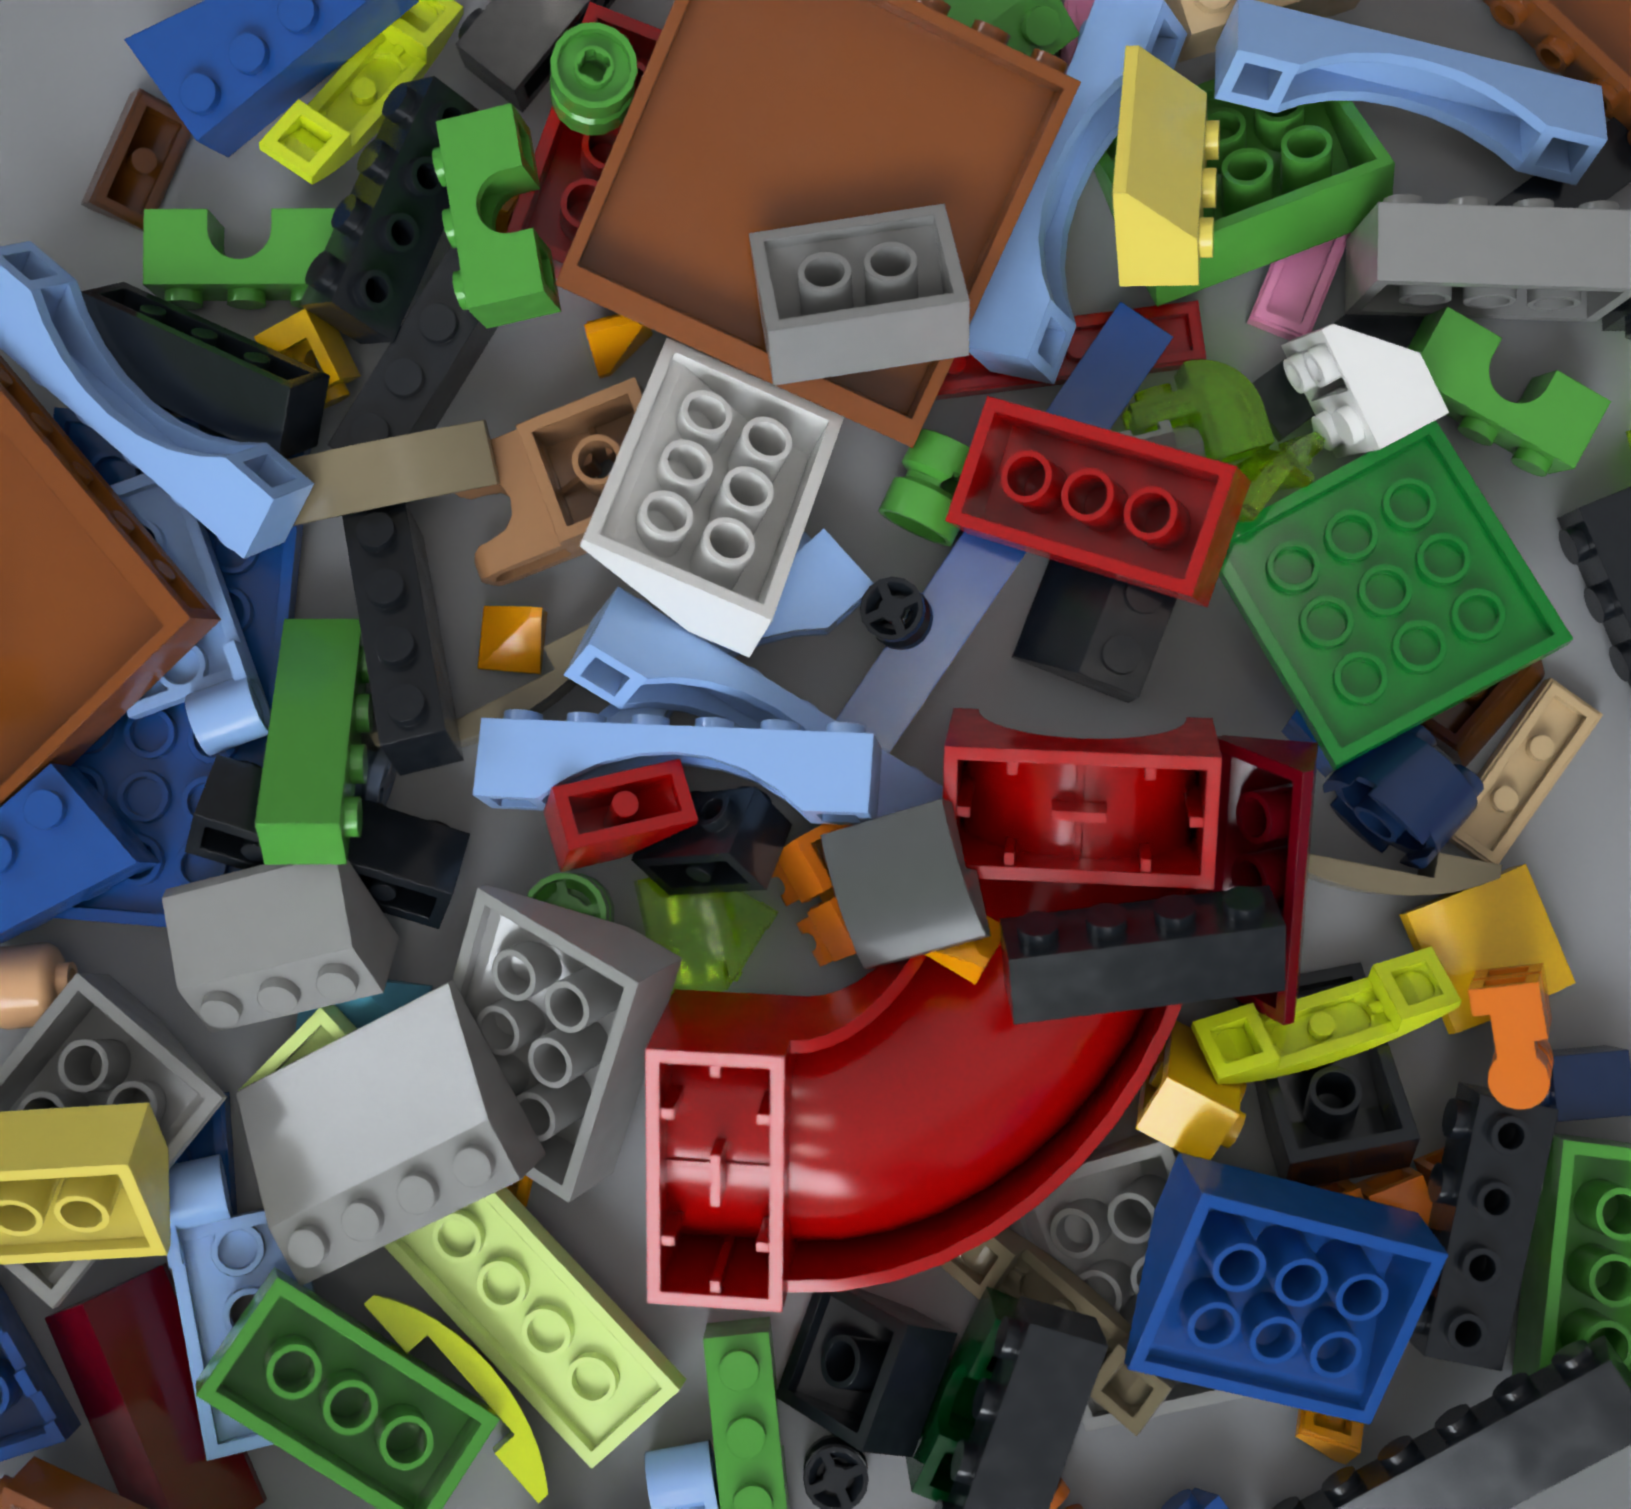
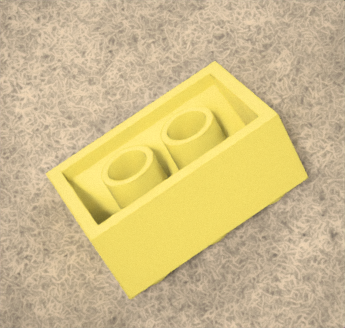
M1139 45L1125 47L1112 191L1119 286L1199 285L1201 258H1213L1214 217H1203L1204 208H1216L1217 168H1206L1207 160H1219L1220 120H1208L1207 93Z
M149 1102L0 1112V1265L168 1255L171 1245L169 1154L167 1144Z

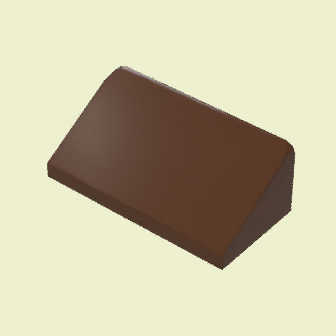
M141 88L131 92L81 205L143 231L144 209L159 208L191 137L190 131L170 104Z
M1542 660L1535 662L1420 725L1424 726L1435 737L1438 748L1453 761L1466 767L1541 682L1545 675Z

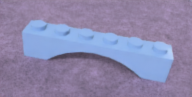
M1094 0L1088 19L1081 25L1078 45L1066 74L1081 83L969 325V353L991 372L1055 384L1077 326L1068 300L1065 273L1068 233L1077 202L1092 170L1118 135L1125 47L1139 45L1174 70L1187 36V32L1165 0Z
M1236 0L1215 46L1214 99L1272 113H1278L1298 105L1323 101H1364L1393 106L1429 117L1462 132L1495 153L1517 172L1575 186L1608 140L1601 85L1256 0Z
M31 241L0 246V349L27 371L34 382L45 387L71 409L83 424L93 428L115 447L129 464L140 469L167 492L175 504L189 511L211 530L225 547L235 551L245 559L284 543L314 483L268 443L237 442L209 435L179 421L154 403L127 376L106 347L87 310L77 280Z
M824 528L813 538L806 532H803L773 620L756 648L793 637L828 635L861 605L863 595L869 586L874 584ZM708 640L709 643L733 658L742 655ZM610 704L599 714L606 717V723L630 724L632 715L651 714L670 719L674 711L656 708L619 709Z
M620 587L616 588L592 619L564 673V676L619 709L656 708L686 712L699 717H720L734 721V728L760 729L761 721L780 719L800 724V730L825 731L826 724L837 722L818 710L812 703L798 698L764 677L757 669L746 666L712 645L707 639L688 632L677 622L655 610L648 602L634 597ZM882 749L877 818L943 799V786L925 776L919 769L907 765Z
M509 709L504 711L503 718H481L473 796L491 808L543 811L551 787L680 759L682 766L723 771L757 783L787 801L810 823L856 825L877 818L882 747L874 733H866L865 726L850 722L826 724L825 731L800 730V724L780 719L763 720L760 722V729L734 728V721L720 717H699L695 719V726L670 725V719L651 714L632 715L629 724L606 723L605 716L591 712H570L567 714V721L543 720V715L535 711Z

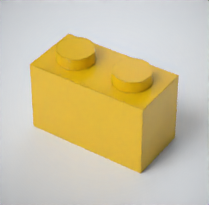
M1176 1021L1148 1078L1140 1088L1135 1129L1183 1154L1211 1160L1220 1145L1229 1149L1242 1130L1246 1114L1240 1111V1103L1245 1094L1247 1084L1217 1085L1192 1029Z

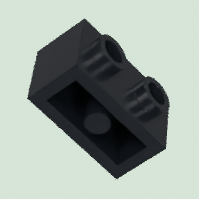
M740 786L736 789L691 791L690 794L698 817L697 824L635 852L631 859L669 896L767 890L792 823L772 804L771 798L756 787Z

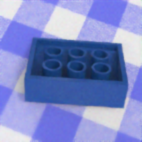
M1178 1153L1154 1211L1124 1360L1128 1370L1370 1425L1449 1254L1417 1212Z

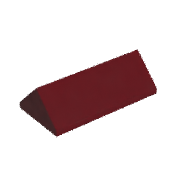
M1230 735L1217 736L1222 755L1214 890H1210V892L1224 891L1236 886L1256 887L1270 885L1286 925L1285 991L1232 998L1245 1005L1254 1003L1258 1012L1282 1025L1292 1024L1295 1020L1300 986L1319 743Z
M166 1263L45 1317V1321L120 1496L149 1509H254L267 1500L247 1451L209 1461L206 1460L175 1284Z

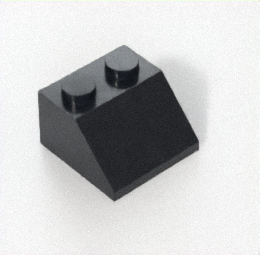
M1049 559L1011 658L1130 703L1141 694L1177 598Z
M860 1288L841 1292H813L777 1389V1399L861 1452L913 1458L958 1333L913 1308Z

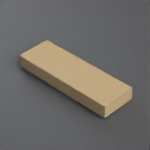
M1553 678L1545 679L1477 774L1484 784V790L1477 797L1476 809L1449 842L1474 860L1499 864L1603 714Z

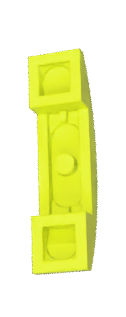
M419 0L411 9L349 58L308 105L298 99L259 141V149L312 185L326 178L349 161L379 132L385 116L382 114L383 105L391 91L401 83L424 77L463 16L464 7L454 0Z
M1430 946L1373 964L1368 977L1299 998L1297 1000L1295 1020L1292 1024L1282 1025L1257 1012L1254 1003H1250L1193 1021L1191 1029L1217 1085L1248 1083L1313 1069L1372 1049L1446 1015L1458 1008L1462 1001L1434 949Z
M374 1294L364 1303V1306L406 1353H409L419 1342L428 1336L511 1431L493 1447L494 1454L539 1504L548 1495V1488L538 1445L519 1404L490 1363L456 1331L430 1314L394 1298Z

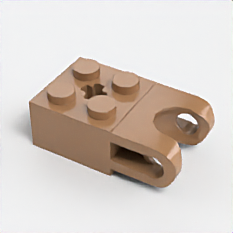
M635 377L516 425V430L491 439L500 484L454 493L461 498L470 500L499 493L505 494L511 499L512 516L505 531L480 545L475 553L474 563L482 583L493 586L507 585L587 553L580 547V544L609 475L603 478L598 477L602 474L601 463L609 459L613 463L615 462L644 393L643 388Z

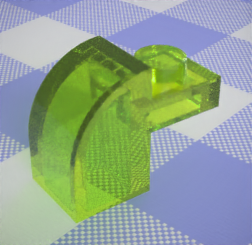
M1200 359L1184 362L1174 375L1177 391H1172L1170 383L1144 389L1134 395L1135 403H1131L1121 417L1124 429H1131L1133 436L1158 430L1157 422L1168 419L1172 428L1188 424L1189 427L1196 428L1204 441L1206 458L1228 464L1261 455L1275 442L1264 404L1254 385L1235 368L1213 360Z

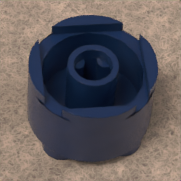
M1422 725L1406 731L1337 768L1323 784L1324 793L1335 791L1337 795L1330 806L1345 825L1358 837L1381 853L1389 845L1406 853L1399 863L1416 869L1426 868L1476 809L1477 797L1484 790V784L1475 773L1460 764H1453L1434 748L1437 745L1435 737Z

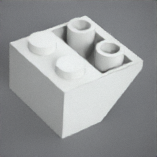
M1330 324L1281 345L1287 357L1283 361L1286 376L1298 393L1305 394L1315 414L1311 419L1314 433L1321 445L1328 451L1332 450L1336 458L1380 450L1449 413L1419 352L1336 324Z

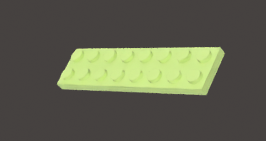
M335 1005L318 1008L240 1089L343 1037L357 1028ZM507 1187L384 1246L591 1469L672 1398L687 1380Z

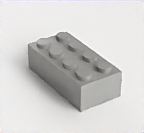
M1396 194L1384 198L1383 202H1378L1346 239L1345 314L1425 317L1448 306L1467 318L1596 322L1631 298V210H1620V204L1615 201L1598 200L1583 203L1578 208H1554V201L1545 198L1524 199L1515 202L1513 206L1489 205L1487 198L1480 196H1463L1451 199L1448 204L1423 203V197L1416 194Z

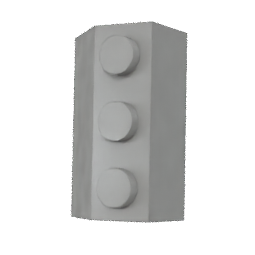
M945 203L749 233L763 334L773 386L969 356L970 300Z
M348 859L347 864H263L165 889L162 896L177 990L210 1033L384 993L399 936Z

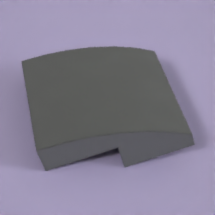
M938 799L820 835L837 902L855 951L864 969L880 967L991 936L977 870L966 868L952 802Z

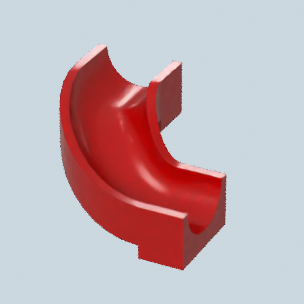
M953 708L944 745L943 799L953 804L966 868L977 870L985 912L988 917L1000 923L999 918L1023 916L1034 911L1055 912L1087 908L1100 903L1119 904L1159 899L1171 894L1192 895L1208 893L1210 890H1214L1222 755L1213 718L1186 717V721L1181 726L1159 734L1129 738L1093 739L1049 736L1014 730L985 719L980 714L979 709ZM1001 942L976 984L924 954L877 967L859 981L841 990L824 995L794 996L675 989L645 1048L647 1303L782 1313L787 1293L841 1292L894 1282L945 1264L994 1238L1040 1205L1085 1162L1118 1123L1148 1078L1174 1028L1182 1004L1014 1025L1004 983Z

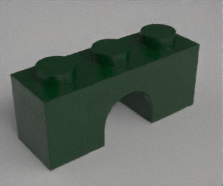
M988 1286L986 1287L940 1381L913 1458L906 1457L911 1492L938 1502L940 1499L947 1501L954 1482L951 1479L950 1470L955 1448L960 1439L969 1440L976 1421L972 1416L976 1389L982 1378L991 1379L998 1359L994 1355V1344L999 1325L1005 1316L1013 1317L1019 1299Z

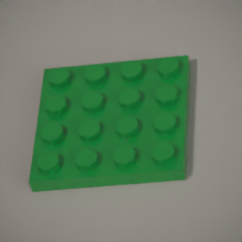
M1436 420L1380 450L1370 451L1239 521L1236 524L1219 573L1220 580L1316 742L1319 743L1320 749L1333 770L1562 649L1573 640L1572 635Z

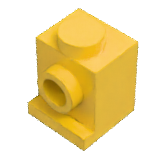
M305 308L254 336L256 342L319 370L315 362V358H317L323 372L330 375L324 409L348 398L351 394L346 384L361 376L339 330Z

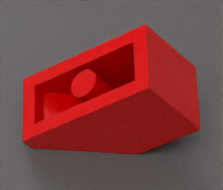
M680 759L551 787L543 810L560 873L624 858L685 830L698 822Z

